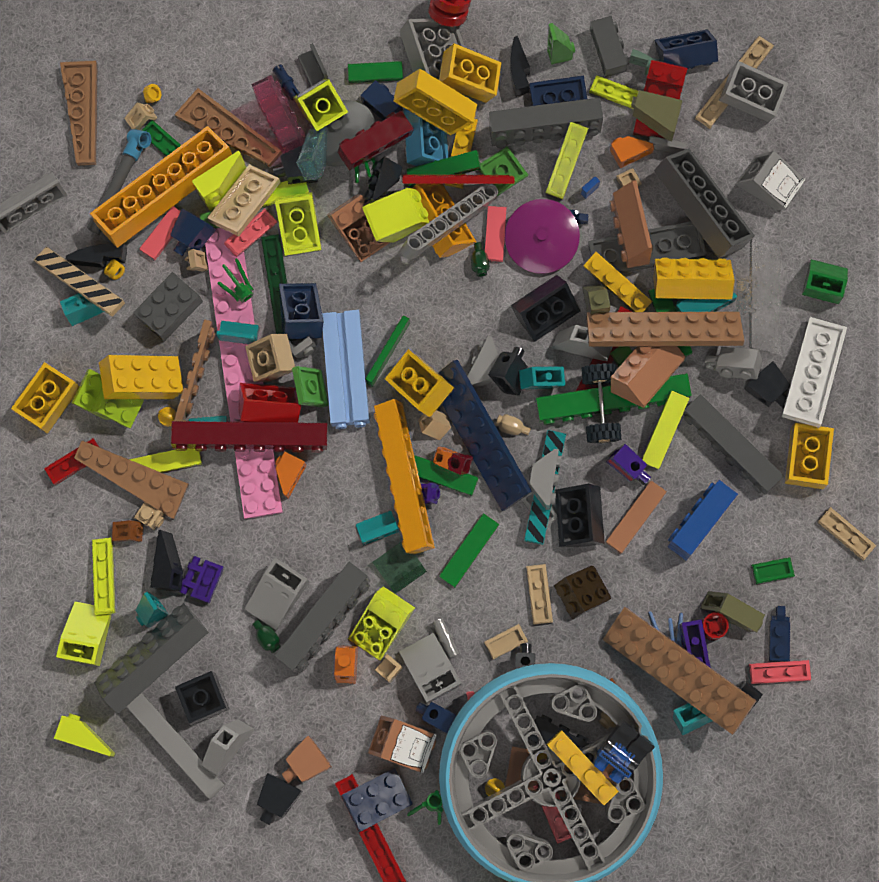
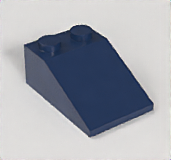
M316 283L279 284L283 334H287L288 339L322 338L324 320Z

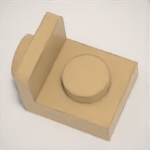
M136 103L124 119L131 129L140 130L148 119L155 121L157 116L150 105Z
M144 502L134 518L155 530L156 527L159 528L163 524V516L165 514Z

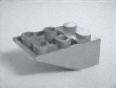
M274 558L263 574L245 610L277 631L310 582L307 578L277 558Z
M434 633L399 651L427 704L462 685Z

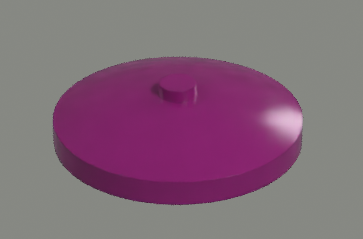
M536 199L526 202L514 211L506 225L505 244L510 257L520 268L531 273L549 274L561 270L570 263L579 246L580 232L574 215L564 205L553 200Z

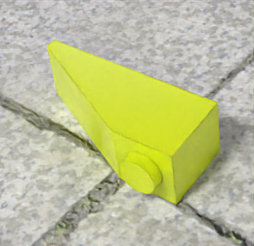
M69 713L68 717L61 716L54 739L114 757L115 752L85 722L80 721V716Z

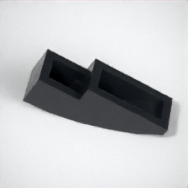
M515 36L511 47L510 76L515 97L529 93L530 85L526 76L530 74V65L518 36Z
M113 243L98 244L76 250L66 255L65 259L72 265L105 268L107 261L110 262L113 259L120 263H125L127 248L124 243L118 248Z

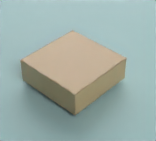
M633 168L616 176L621 187L634 180L637 181L638 186L642 184Z

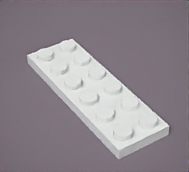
M812 317L809 318L783 410V418L820 428L847 327Z

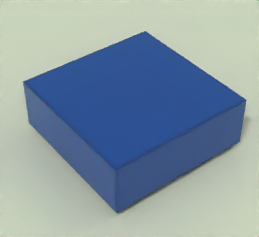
M596 176L593 177L582 187L581 195L586 199L599 188L600 180Z

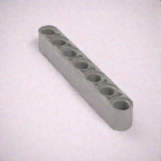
M484 184L411 234L401 247V254L407 259L416 258L486 209L498 195L496 186Z
M141 693L126 707L209 799H212L225 786V783L201 766L203 758L191 749L192 746L185 738H182L176 728L165 720L166 717L158 708L156 709L152 705L153 703L150 699Z

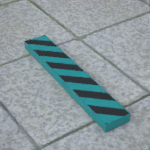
M547 430L542 458L554 449H559L558 456H562L566 433ZM556 467L555 474H558L559 467ZM535 495L533 496L524 541L543 545L550 510H546Z

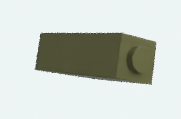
M639 90L637 97H633L631 108H634L633 116L672 142L683 100Z
M603 285L582 287L587 312L594 314L610 311L608 291Z
M708 591L700 608L710 614L720 613L727 618L729 623L746 631L756 633L761 628L765 614L734 596L721 592Z

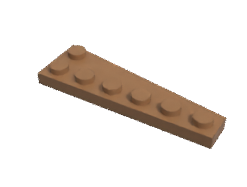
M60 62L76 163L78 166L96 165L97 62Z
M199 88L175 113L176 118L200 131L208 126L227 145L269 167L282 154L280 149Z
M81 441L74 457L175 519L189 486L186 482L85 441Z

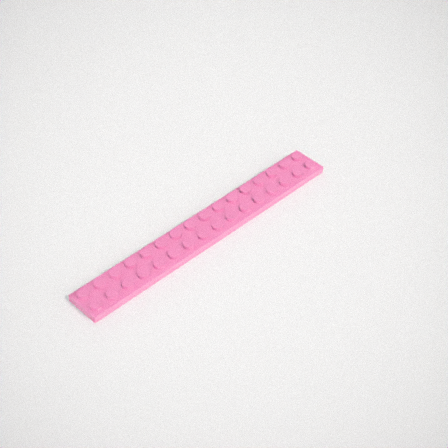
M216 228V231L205 243L217 331H220L221 320L255 325L251 298L244 303L241 301L237 302L232 295L218 285V282H221L233 292H236L234 290L236 285L222 267L223 264L228 267L239 283H244L245 285L235 262L236 258H238L248 279L245 253L243 252L236 257L224 245V242L233 234L222 228ZM219 341L230 422H244L240 421L239 385L240 383L264 385V382H254L245 348L249 344ZM246 449L244 452L235 451L244 519L283 513L273 449H265L264 452H255L254 449Z

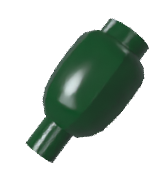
M481 242L474 243L475 251L471 254V268L477 277H484L487 275L490 267L487 253L482 250Z
M259 620L255 621L252 625L257 630V641L264 650L275 653L281 647L278 635L271 627L263 626Z

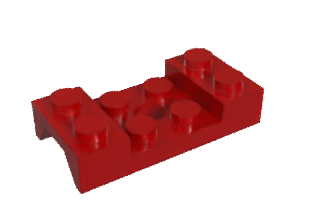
M651 60L644 91L680 100L687 68ZM636 119L634 135L664 138Z

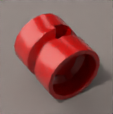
M711 613L702 620L705 639L709 641L720 639L729 629L727 618L720 613Z

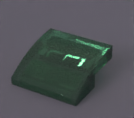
M402 541L372 562L394 594L427 572L414 554L406 553L402 546Z

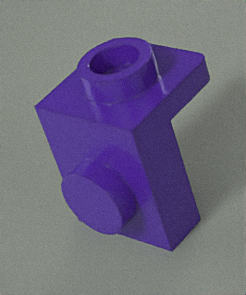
M435 483L421 484L425 504H437L440 498L439 485Z

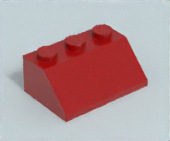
M240 383V421L298 423L301 405L298 402L296 387Z

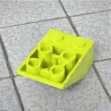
M383 586L374 594L348 639L381 661L410 618L415 607Z
M74 602L60 638L56 657L63 660L100 666L112 614L96 616L94 614V605Z

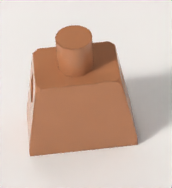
M307 736L286 758L290 767L282 773V776L288 783L296 777L304 783L329 770L332 766L312 738Z

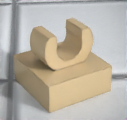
M195 249L188 251L185 261L190 262V266L186 269L200 272L207 271L206 253Z

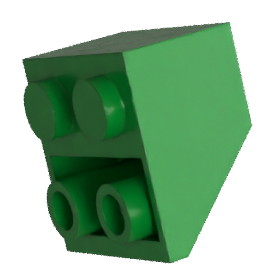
M811 259L802 295L839 304L844 297L848 281V269Z

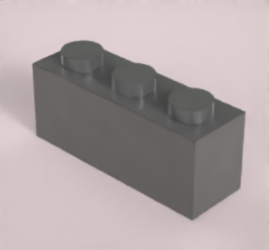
M612 16L590 21V32L605 77L626 72L629 59L627 54L623 52L624 44L622 38L618 37L617 23L613 22Z

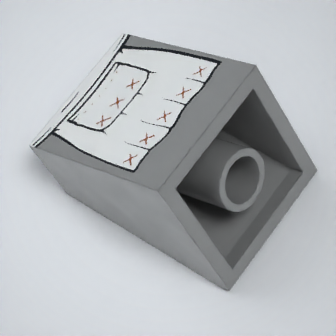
M775 151L755 156L735 185L775 210L787 209L791 205L792 198L802 189L801 185L805 179Z

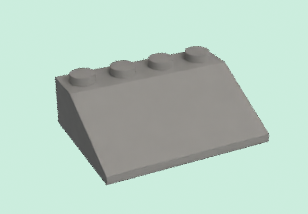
M432 18L408 19L399 31L412 71L415 72L418 69H422L438 80L443 51L454 43L465 47L458 26H444L435 22Z

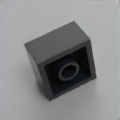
M213 671L175 686L188 723L191 725L230 709L217 675Z

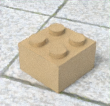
M270 334L245 346L254 382L273 381L291 373L292 368L295 367L287 334Z

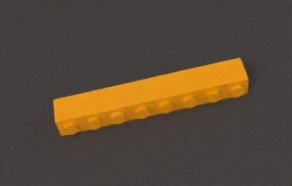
M392 399L374 406V418L378 423V436L383 445L382 454L386 459V473L390 477V491L394 495V509L399 518L398 528L403 536L402 546L406 553L415 555L434 549L435 546L403 403Z

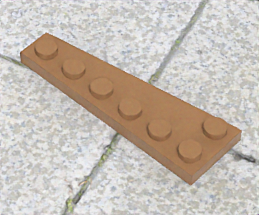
M205 319L203 321L198 338L199 352L193 355L192 367L194 369L188 372L186 380L188 387L183 389L174 421H185L187 414L192 412L193 403H191L193 396H197L199 390L197 382L199 378L202 379L205 368L202 366L204 361L209 359L210 350L208 348L210 343H214L216 337L212 321Z

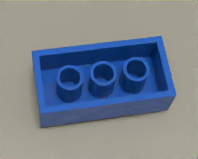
M720 480L716 484L712 482L703 494L705 498L702 499L700 497L691 509L694 513H688L680 523L682 528L680 530L676 528L668 539L670 542L668 548L687 561L738 493Z

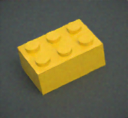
M454 43L443 51L439 80L461 94L486 103L497 95L501 62Z
M409 349L385 378L414 407L428 417L433 415L454 389L450 383Z
M44 362L11 409L48 434L74 398L79 385Z
M794 423L790 431L784 484L824 489L828 485L834 428L822 426L818 428L808 424Z

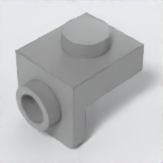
M310 337L297 346H294L289 340L292 356L298 359L311 355L314 349L318 347Z

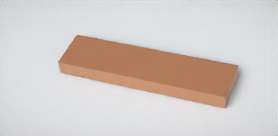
M650 481L606 543L622 554L667 491L653 481Z

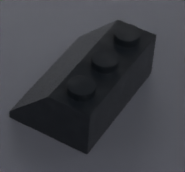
M558 275L510 305L517 319L534 342L581 312L567 282Z
M588 483L556 489L559 547H588L605 544L600 486Z

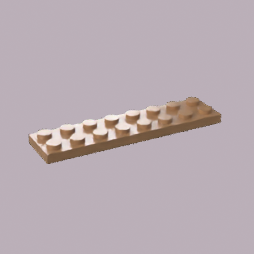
M587 312L586 316L589 347L743 346L744 344L740 312H607L594 314Z
M626 607L623 608L603 638V641L732 735L735 734L756 703V700Z

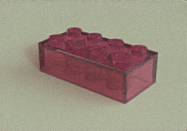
M270 75L251 84L255 98L283 154L305 144L304 131L298 125L296 115L291 111L286 96H283L278 80L274 81Z

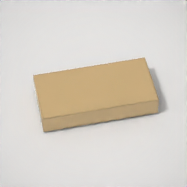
M518 624L484 643L494 660L519 647L520 644L527 643L528 640Z

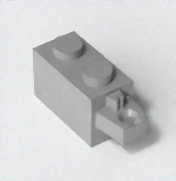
M721 347L718 356H706L705 364L708 369H714L722 377L748 380L758 378L763 360L759 349Z

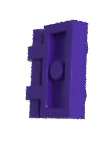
M193 556L191 563H188V571L185 578L182 579L181 591L179 592L186 595L188 589L192 588L191 597L210 604L224 567L205 560L201 567L198 565L201 558ZM195 572H199L196 583L191 582Z

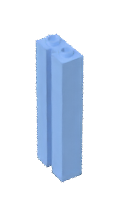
M359 310L344 311V313H322L331 425L338 430L346 429L348 425H354L357 428L365 427L366 424L370 423L360 312Z

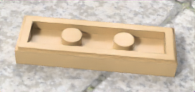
M831 507L818 521L822 527L862 560H865L877 546Z
M546 564L526 566L533 625L553 623Z

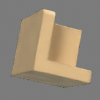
M435 411L431 417L423 414L418 420L421 432L437 440H441L451 428L448 416L439 411Z
M386 654L385 659L375 671L391 683L403 667Z

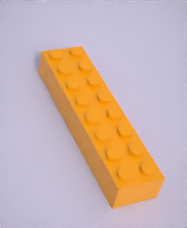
M207 126L93 210L90 215L97 227L118 248L193 192L196 188L192 180L231 156V150Z

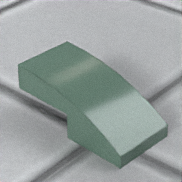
M633 49L629 63L645 67L644 74L648 75L651 60L654 59L645 53Z

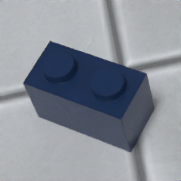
M376 80L361 94L362 103L382 120H385L392 112L398 113L403 110L402 106L393 101L394 95L389 92L388 87Z

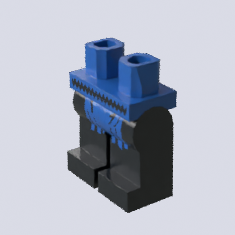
M621 719L602 747L597 751L598 756L594 766L603 772L609 764L612 765L614 769L609 777L619 784L625 777L629 778L632 772L655 746L645 736Z

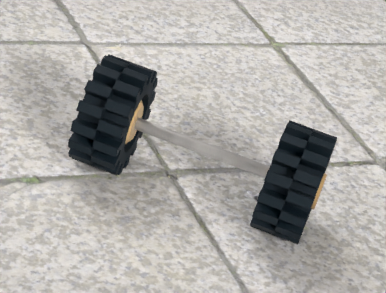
M603 363L582 367V383L585 385H598L601 424L586 426L587 443H610L622 440L621 425L619 423L605 424L602 384L611 383V376L616 371V365Z

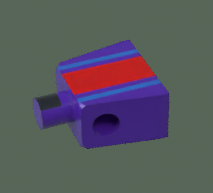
M626 444L618 447L606 461L629 481L637 479L642 485H645L651 478L644 471L647 464Z

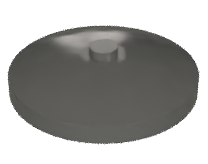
M342 100L348 113L319 131H316L308 122L304 136L305 144L307 143L310 154L316 161L327 166L345 165L337 153L339 144L347 138L349 140L354 138L355 134L363 129L365 131L368 130L376 122L371 111L365 105L356 101Z

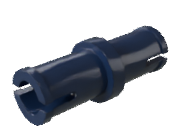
M279 64L272 71L280 81L281 88L285 89L293 101V97L300 94V92L294 85L293 78L287 74L283 65Z

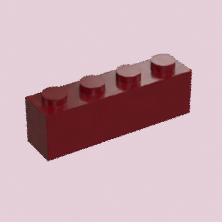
M402 110L398 113H390L382 122L376 121L368 130L365 131L363 129L356 133L354 138L350 140L347 138L339 144L337 153L349 171L411 136L414 128Z

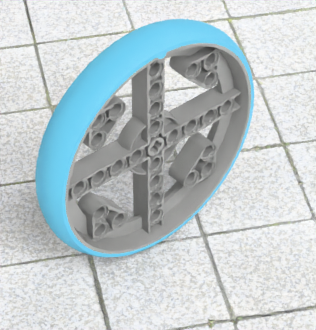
M546 663L534 664L509 671L490 681L467 701L454 719L446 736L440 760L439 784L443 808L455 836L464 849L491 873L508 882H596L621 867L633 856L649 834L661 802L663 768L660 749L654 731L640 707L625 691L612 681L593 671L567 664ZM574 689H582L583 694L580 698L573 697ZM542 693H554L550 698V706L556 712L587 722L593 721L596 718V707H598L616 725L623 719L654 744L655 748L645 756L639 766L633 771V780L630 777L623 779L629 781L628 788L620 789L619 784L613 782V786L619 792L607 802L605 813L611 822L619 824L600 844L597 845L573 799L579 790L581 781L572 771H565L563 761L549 746H546L522 698ZM559 697L564 698V705L560 708L555 707V700ZM518 698L520 701L518 707H509L510 699ZM590 706L592 709L591 715L583 716L582 709ZM506 707L530 755L522 766L521 780L473 804L469 790V771L473 777L483 778L488 772L497 744L495 734L490 730L483 729L500 710ZM520 717H528L529 722L526 726L518 725ZM532 734L538 736L537 743L533 745L527 742L528 737ZM610 734L580 749L583 754L587 752L592 753L591 762L593 764L598 756L597 751ZM483 736H492V743L484 745L481 742ZM471 744L475 747L472 754H465L463 752L466 745ZM540 753L547 754V760L543 763L537 762V756ZM482 763L484 765L483 771L479 773L474 772V764ZM549 772L556 774L554 776L555 779L552 781L549 778L546 779V777H549L547 775ZM531 781L538 782L536 790L528 789V784ZM514 790L520 792V797L517 800H512L509 797L510 793ZM558 790H564L566 792V795L563 799H557L555 797V794ZM633 798H637L638 805L634 808H630L629 801ZM530 799L542 806L557 807L580 855L565 859L549 860L553 855V849L548 841L516 830L510 831L507 834L506 844L508 847H506L486 829L484 823ZM494 800L502 801L501 808L493 809L491 807ZM613 808H620V814L617 817L610 815ZM477 809L484 811V815L480 819H476L473 816L474 811ZM567 809H575L573 817H565ZM577 827L584 828V833L581 836L574 835ZM513 837H519L521 842L517 846H512L510 840ZM588 845L594 847L591 854L583 852L584 848ZM541 846L548 847V852L544 855L538 854V849ZM524 855L530 857V861L527 864L519 862L520 858Z

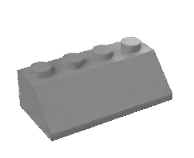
M53 172L43 175L37 182L28 184L22 191L10 195L7 200L0 203V229L4 234L67 196Z

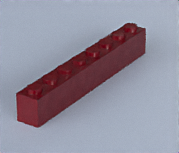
M172 421L171 445L177 451H187V448H192L196 451L215 449V451L224 452L226 449H234L236 452H244L246 449H254L255 452H264L265 449H273L274 452L292 450L299 453L304 452V450H312L314 453H321L323 450H327V423Z

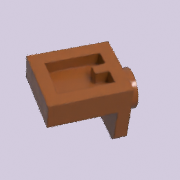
M132 520L113 522L112 541L142 542L143 523Z

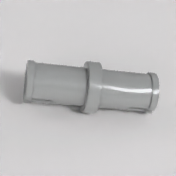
M444 618L432 622L439 637L438 641L442 643L448 659L460 654L452 639L453 634L449 633Z

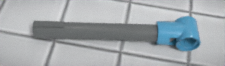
M131 129L128 132V143L123 151L124 156L100 205L121 190L134 161H138L143 149L147 148L151 143L149 132ZM91 218L87 226L88 230L100 235L101 230L97 227L93 218Z

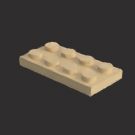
M248 165L208 216V222L236 236H240L281 183L280 179Z

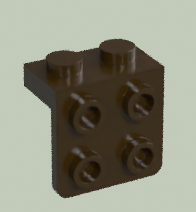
M592 565L566 576L553 585L572 620L611 599V595L600 575Z

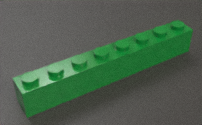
M688 373L670 376L644 408L611 393V386L602 387L604 416L611 415L612 411L619 410V413L631 411L630 408L638 407V410L650 408L649 405L657 404V407H662L665 405L670 391L690 398L692 394ZM598 388L538 397L535 400L539 423L543 422L544 425L554 424L555 420L560 419L563 422L573 421L574 417L579 416L582 419L592 418L593 414L600 413Z

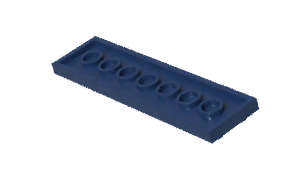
M453 360L438 372L439 375L454 387L442 402V405L467 450L473 457L477 468L500 509L505 511L531 493L532 490L459 361Z

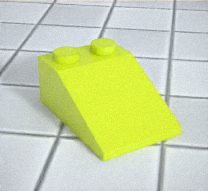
M239 151L192 180L200 198L210 212L215 209L247 168Z
M312 192L276 198L275 205L285 256L322 250Z

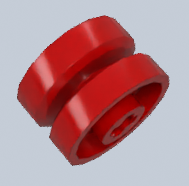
M430 0L428 13L435 22L449 27L459 26L467 20L471 0Z

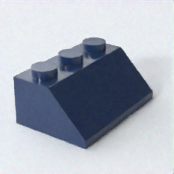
M708 29L655 39L660 62L687 69H693L698 65L709 66L713 62H718L717 40Z

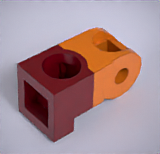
M437 447L433 463L463 475L469 473L473 457L445 447Z

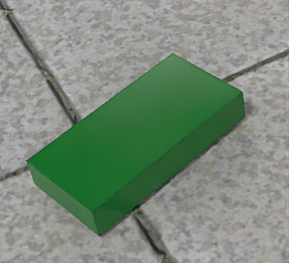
M790 557L751 565L756 584L795 577Z

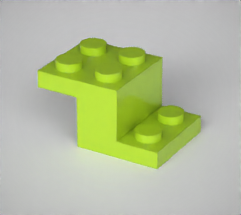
M88 369L74 396L72 404L104 420H112L131 429L144 399H104L101 375Z

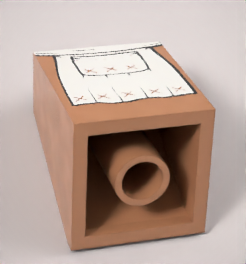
M381 715L368 754L423 773L429 765L430 752L436 745V734Z

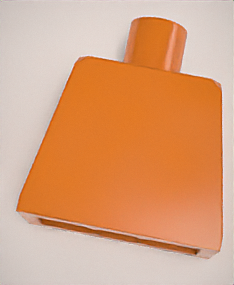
M338 645L336 647L334 667L336 683L356 684L358 646Z

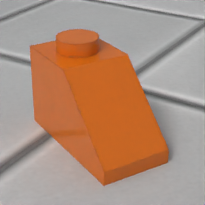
M630 136L615 139L610 147V151L620 169L652 154L654 150L653 143Z
M284 452L283 455L277 458L275 465L283 494L289 499L307 465L305 461Z

